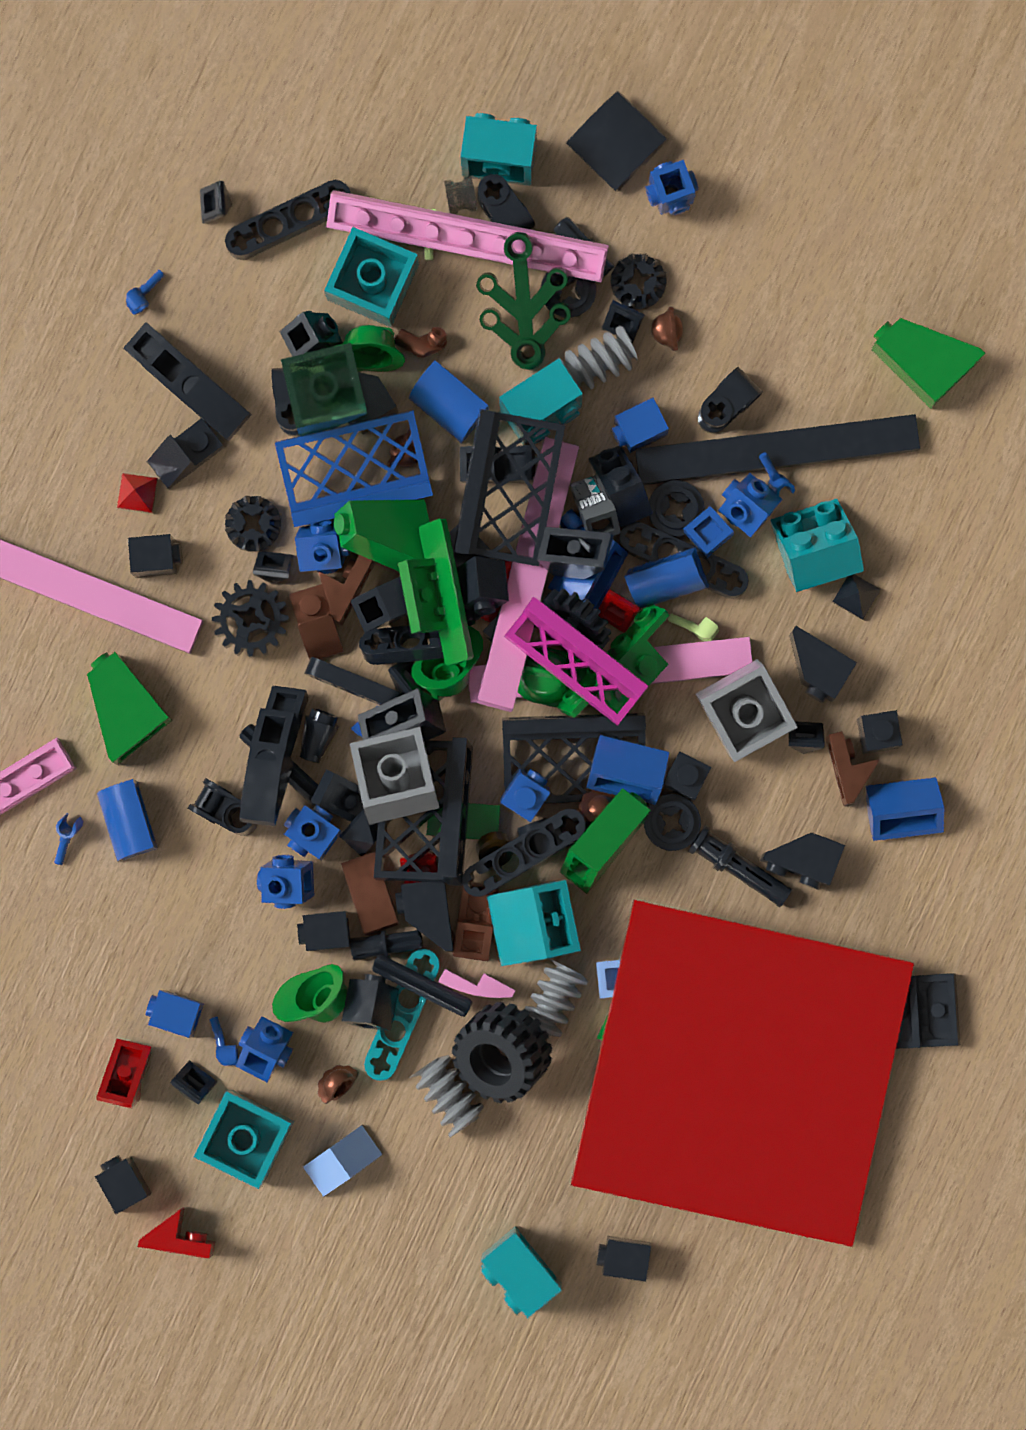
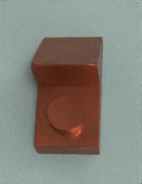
M361 555L358 556L357 560L351 558L342 575L346 579L344 584L318 572L333 619L340 626H343L353 607L350 600L359 596L375 565L373 560Z
M320 584L290 593L289 596L298 622L297 626L309 660L311 657L321 660L344 653L323 585Z
M843 731L829 734L825 738L842 804L846 806L854 803L879 759L852 766L850 760L855 759L853 744L850 738H844Z

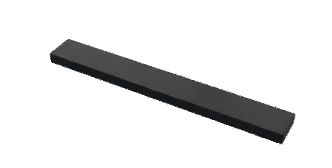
M916 414L640 448L635 450L638 475L643 485H650L672 480L682 481L766 470L759 458V455L764 452L768 454L775 469L914 452L920 450Z

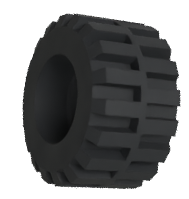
M496 1002L493 1006L491 1004L485 1006L460 1030L454 1039L456 1044L452 1047V1054L456 1056L453 1063L455 1068L460 1069L461 1073L459 1076L462 1081L466 1080L470 1084L468 1088L473 1092L476 1090L480 1092V1097L486 1100L492 1097L496 1103H502L504 1100L510 1103L514 1102L517 1098H522L546 1073L547 1067L551 1064L552 1057L549 1056L552 1052V1044L546 1041L549 1035L546 1030L540 1028L542 1023L537 1018L535 1020L529 1016L530 1012L526 1009L518 1010L515 1004L509 1003L505 1006L503 1002ZM497 1047L501 1049L508 1058L502 1055L497 1049Z

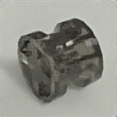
M472 176L464 177L460 182L444 181L449 214L456 215L460 210L464 209L470 212L478 211Z

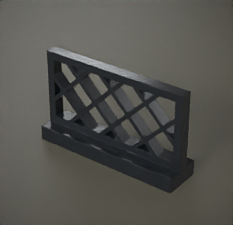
M479 409L454 552L539 567L537 558L545 527L547 526L565 424ZM500 420L516 423L523 436L505 447L498 437ZM521 424L535 426V428L526 432ZM541 428L556 430L554 445L541 454L530 436ZM526 439L537 454V457L520 468L509 453V450ZM497 441L502 450L494 455ZM552 452L549 466L544 457ZM503 454H506L517 471L499 483L491 472L492 463ZM541 460L548 470V478L546 482L534 489L523 472ZM520 474L531 492L513 504L502 486ZM491 477L496 485L488 490L489 479ZM545 488L544 499L542 501L537 493ZM499 489L510 506L492 518L485 508V500L487 496ZM532 496H535L542 507L541 515L527 524L516 507ZM513 510L524 525V528L507 539L496 524V521ZM484 512L489 521L481 526ZM539 523L537 536H535L531 528ZM493 525L503 542L492 550L477 547L479 533ZM528 531L535 541L533 557L517 555L510 542ZM507 545L511 553L501 552L499 550Z
M627 713L618 726L603 714L577 715L575 718L569 715L502 717L505 791L520 768L527 773L529 772L525 767L540 753L554 766L545 776L547 780L558 770L572 783L563 794L554 795L551 792L544 803L581 802L583 795L588 792L579 783L589 774L592 761L578 747L587 738L597 737L599 739L600 735L616 737L615 739L618 740L626 736H638V744L646 746L645 714ZM567 738L581 739L574 745ZM537 739H545L540 746H538L535 742L532 741ZM551 739H562L571 748L558 763L542 750ZM510 740H526L535 749L522 765L511 755ZM574 752L590 765L576 780L561 768L563 763ZM511 762H513L518 767V769L512 775ZM576 787V788H577L578 790H580L583 794H570V793H571V792L574 790V788Z
M453 737L452 741L428 740L424 742L428 756L435 750L447 751V761L436 772L430 767L433 782L438 781L444 788V797L438 801L439 808L427 811L415 823H412L407 816L402 817L410 827L395 840L387 833V825L393 819L378 823L373 878L385 881L446 882L448 885L463 886L462 876L464 873L473 747L467 738ZM444 773H445V783H444L443 780L440 778ZM443 807L441 817L437 812ZM434 815L441 822V832L431 841H428L418 829ZM416 832L426 845L412 858H409L399 845ZM386 838L391 842L388 847H386ZM440 842V848L438 852L434 846H436ZM397 849L407 862L397 871H384L385 858ZM432 850L439 858L438 872H422L415 863ZM411 867H413L417 872H406V871H408Z

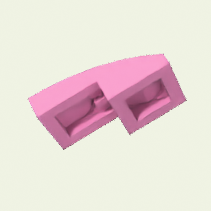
M447 969L444 970L438 981L458 991L482 997H513L516 991L485 973L478 985Z

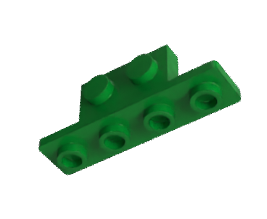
M445 518L437 519L419 527L424 559L405 560L398 563L411 634L439 631L444 661L449 666L473 659V651L447 520Z
M654 605L642 609L635 616L632 626L625 633L618 635L612 641L610 649L607 651L610 657L647 686L669 665L647 641L670 615L666 609ZM588 667L587 674L579 684L584 688L598 686L596 673ZM602 678L603 686L611 685ZM569 688L564 693L563 700L558 704L557 708L562 713L575 718L588 705V702ZM618 690L604 691L605 703L618 714L629 698ZM591 692V694L596 696L597 694L599 695V692Z

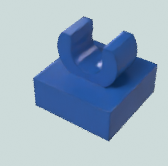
M711 506L683 528L684 533L707 558L734 535V531Z

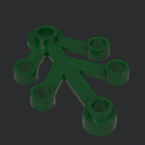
M515 232L506 239L504 253L508 259L513 261L516 299L499 285L498 278L490 272L480 275L477 279L476 287L481 294L489 295L518 320L519 334L501 321V313L493 307L486 308L481 313L479 321L484 329L492 330L511 347V358L518 367L531 370L537 368L543 362L546 355L545 342L560 325H564L569 321L571 309L566 303L559 302L554 304L549 313L550 318L535 334L533 318L557 290H561L566 286L569 277L563 268L555 267L551 269L547 275L546 282L531 298L527 258H529L533 251V241L526 233ZM515 240H522L525 243L526 249L523 252H517L513 248ZM553 273L562 274L564 282L560 285L554 284L551 280V275ZM483 278H490L493 281L494 287L490 290L484 289L481 285V280ZM563 308L567 313V317L563 320L557 319L554 316V310ZM485 314H494L497 322L493 325L487 324L484 320ZM526 345L532 346L535 350V355L526 357L522 353V348Z

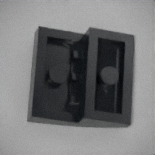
M616 91L587 119L566 144L614 191H619L642 165L648 163L668 138L623 94Z
M956 973L912 975L896 1049L959 1046L960 1030Z

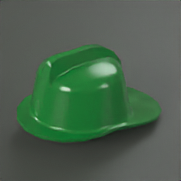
M362 325L352 329L346 334L342 345L329 348L322 353L319 359L321 366L324 368L330 365L356 372H389L401 368L405 363L404 354L395 347L393 329L374 325Z
M468 626V631L472 644L473 659L449 666L445 664L444 658L416 661L412 667V677L415 683L422 688H426L432 697L438 701H441L444 697L457 695L466 688L469 683L470 671L481 656L483 638L479 631L471 626Z
M542 647L534 648L543 655ZM547 648L548 660L554 665L569 664L568 652ZM526 655L517 692L528 701L557 708L569 687ZM574 656V663H582ZM588 668L575 669L577 683L587 674ZM570 669L562 670L571 677Z
M334 964L326 965L319 969L301 973L286 981L275 994L272 1003L273 1013L277 1019L283 1022H295L310 1018L321 1023L331 1022L336 1019L344 1010L348 990L344 983V973L340 966Z

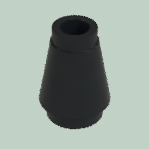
M311 709L310 715L305 716L299 757L314 763H320L321 757H323L339 728L336 725L338 716L320 709Z

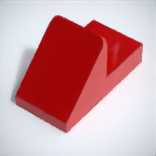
M117 1038L96 1100L132 1109L140 1100L141 1083L151 1056L152 1046Z
M183 1207L140 1238L138 1247L210 1259L214 1253L215 1241L207 1240L208 1234L203 1232L186 1231L185 1236L180 1235L185 1207Z

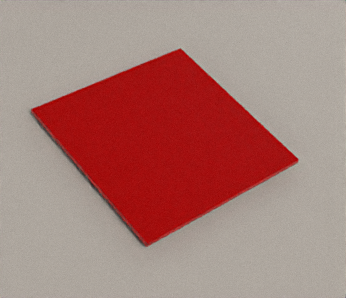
M633 900L570 1185L853 1247L914 963Z

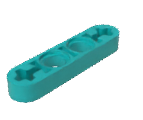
M420 949L412 953L406 963V967L417 972L418 967L414 965V960L416 958L422 959L424 955H428L431 957L429 963L434 965L432 972L425 971L423 975L435 981L440 968L437 955L427 949ZM398 984L396 988L399 991L393 1021H400L404 1025L406 1032L402 1040L394 1042L386 1037L384 1030H377L364 1062L365 1071L374 1080H386L395 1073L427 1000L420 996L416 1007L411 1009L403 1007L399 1001V995L405 988ZM379 1040L387 1046L399 1048L397 1055L390 1051L386 1062L391 1065L390 1070H383L380 1074H376L374 1072L375 1066L371 1064L372 1058H379L384 1048H377Z

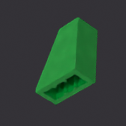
M899 318L893 325L887 321L873 335L877 341L871 349L930 409L985 355V352L979 347Z
M425 499L350 500L334 514V529L339 535L342 548L399 571L398 563L402 561L424 559L419 527L429 523Z
M106 652L91 664L93 669L87 676L108 758L112 763L119 765L173 720L122 657L116 652H113L111 655Z
M622 788L570 848L560 873L588 894L646 821L651 811L647 808L646 802L636 793H629Z

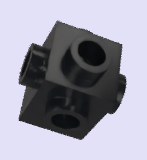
M302 312L279 331L294 361L320 364L319 359L323 352L343 344V340L338 333V325L330 317L329 313Z

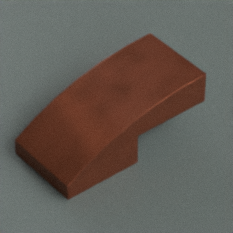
M375 852L341 863L365 936L399 925L385 880H375L373 878Z
M471 882L473 887L480 886L482 890L486 888L484 884ZM463 887L453 957L488 962L493 925L487 895L481 897L472 896ZM499 888L488 895L499 893Z

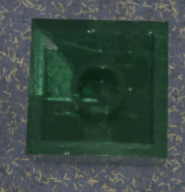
M351 343L281 359L294 420L300 436L334 429L367 414Z

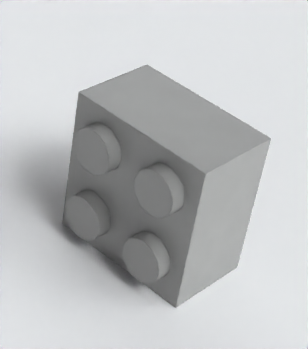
M758 659L695 694L728 755L734 762L797 728L765 666Z
M420 727L350 743L363 808L369 825L439 808Z

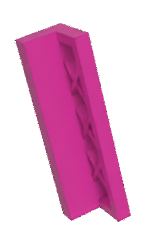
M535 597L526 605L523 613L504 636L617 726L648 687ZM527 619L539 628L541 642L526 643L516 635ZM545 633L548 636H550L553 640L546 641ZM558 645L564 647L568 651L569 664L554 665L548 660L547 647ZM542 647L543 655L534 648ZM574 656L582 663H574ZM588 667L596 673L598 686L585 688L577 683L575 669ZM570 669L571 677L562 670ZM602 678L611 685L603 686ZM618 690L629 698L618 714L605 705L604 691ZM591 692H599V699L591 694Z

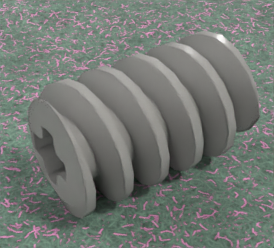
M622 326L616 328V339L609 332L603 334L604 345L596 338L591 339V351L584 344L578 345V357L571 350L565 352L566 363L562 360L561 362L580 390L582 382L590 389H593L594 376H597L603 383L607 382V370H610L616 377L620 376V364H623L629 371L632 370L631 359L635 358L638 360Z
M552 960L557 967H545L543 971L550 978V981L539 980L537 983L544 993H532L531 995L537 1007L525 1006L524 1009L530 1012L529 1016L535 1020L537 1018L542 1023L540 1028L546 1030L549 1036L561 1037L562 1032L555 1024L568 1023L569 1019L562 1011H574L575 1006L571 1003L569 997L580 998L582 994L575 985H587L588 980L580 973Z
M446 1055L436 1058L409 1078L422 1077L416 1088L417 1090L430 1089L424 1100L425 1102L438 1101L432 1112L433 1114L446 1113L440 1124L441 1126L454 1125L448 1134L450 1138L477 1120L484 1106L482 1103L470 1105L476 1094L473 1091L462 1093L468 1082L466 1080H453L460 1070L455 1067L445 1068L451 1060V1057Z

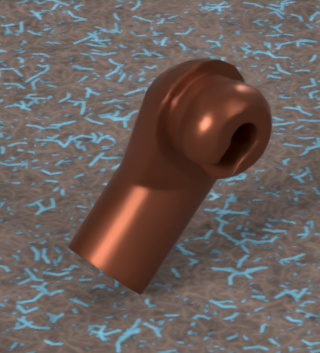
M434 327L431 329V332L420 337L402 328L395 338V345L420 358L441 352L447 344V333L440 327Z

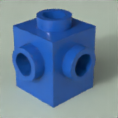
M684 160L675 163L669 161L656 166L653 171H650L649 185L645 187L651 206L657 205L660 215L670 212V215L674 216L690 209V205L694 203L695 194L699 188L693 171H688ZM673 188L677 192L666 195L665 191Z
M749 473L741 482L734 479L722 494L726 501L718 511L732 525L737 526L749 537H752L783 499L769 489L764 481L757 479Z
M329 520L311 523L310 526H301L295 536L300 572L317 570V572L323 574L334 573L339 568H342L346 557L351 554V551L341 547L339 535L335 532L334 524H331Z
M304 805L301 811L295 808L284 823V826L288 828L284 835L291 839L287 846L304 858L309 852L321 861L342 831L330 823L333 816L318 805H315L312 810ZM314 825L316 828L314 835L307 837L305 834L306 828Z
M292 855L273 856L270 862L260 867L257 875V888L261 891L262 903H274L275 908L286 909L293 908L296 904H303L315 896L313 861L294 860Z
M261 1016L255 1028L248 1026L241 1037L238 1045L243 1047L236 1067L268 1083L276 1067L284 1068L291 1056L293 1048L289 1047L288 1044L293 1032Z

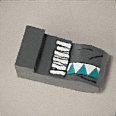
M598 475L570 484L585 531L611 533L613 536L621 533L616 509L612 501L609 500ZM605 518L610 521L603 529H593L591 523Z

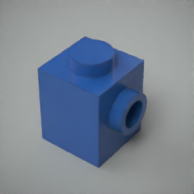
M520 768L501 796L500 803L531 822L551 793L550 788L546 786L548 780L533 769H530L527 773Z

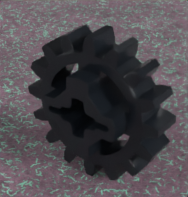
M248 580L246 589H242L238 583H234L235 593L231 595L223 591L222 595L226 599L225 603L214 604V607L221 612L220 615L212 617L213 623L221 624V627L215 630L214 633L217 637L226 636L222 645L227 649L234 644V654L240 656L244 649L247 650L249 658H254L255 650L258 649L266 656L268 655L267 646L272 644L278 648L280 644L276 637L278 635L287 636L288 634L281 627L282 623L290 622L289 616L281 614V611L285 610L288 606L285 601L276 603L275 601L280 595L279 592L274 590L267 594L268 585L264 582L258 589H255L252 580ZM250 597L249 602L240 606L234 605L240 599ZM266 601L273 609L274 621L267 618L264 613ZM255 611L256 617L263 624L251 623L248 628L247 623L238 614L250 616ZM228 618L236 621L238 626L236 638L229 630ZM262 632L268 634L259 641L251 642L255 635Z
M564 588L560 592L553 589L541 602L601 650L610 641L611 630L605 627L608 621L599 617L601 611L593 609L594 605L588 599L580 600L578 593L574 592L572 595H569Z

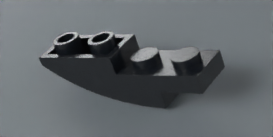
M147 322L142 325L124 346L123 349L137 360L142 367L228 441L232 439L252 415Z
M272 685L266 708H260L246 766L240 809L241 822L276 826L293 768L291 755L309 698L307 691L304 689Z

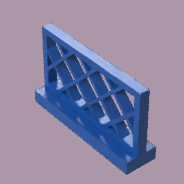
M413 410L275 442L294 527L335 518L334 514L350 500H416L433 496ZM408 420L411 435L404 446L386 435L393 423ZM387 425L383 432H380L379 430L374 428L378 426ZM368 429L379 436L369 454L352 444L358 431ZM352 433L348 441L343 437L339 436L343 434ZM333 437L345 444L335 461L317 451L322 441L326 438ZM383 439L400 449L399 454L390 467L373 457ZM412 440L414 443L416 454L411 450L407 449ZM317 441L314 448H311L310 446L305 444ZM299 445L310 452L300 470L287 462L284 448ZM348 447L366 457L356 475L338 464ZM407 453L418 460L421 474L405 477L394 469L403 454ZM314 455L331 465L321 483L304 473ZM369 461L374 462L387 471L382 481L378 484L371 485L360 478ZM335 468L353 479L346 491L337 493L325 486ZM289 469L297 474L293 481H291ZM391 474L399 478L387 481ZM300 477L305 478L318 487L311 499L296 502L293 488ZM356 482L365 486L353 489ZM322 490L330 494L318 497Z

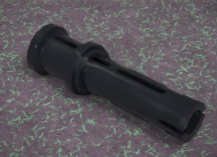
M705 825L690 846L688 852L691 854L698 853L714 864L713 869L716 871L720 870L722 872L726 870L780 908L790 895L792 888L786 886L762 868L737 853L738 848L735 847V844L732 842L727 844L712 834L710 827Z

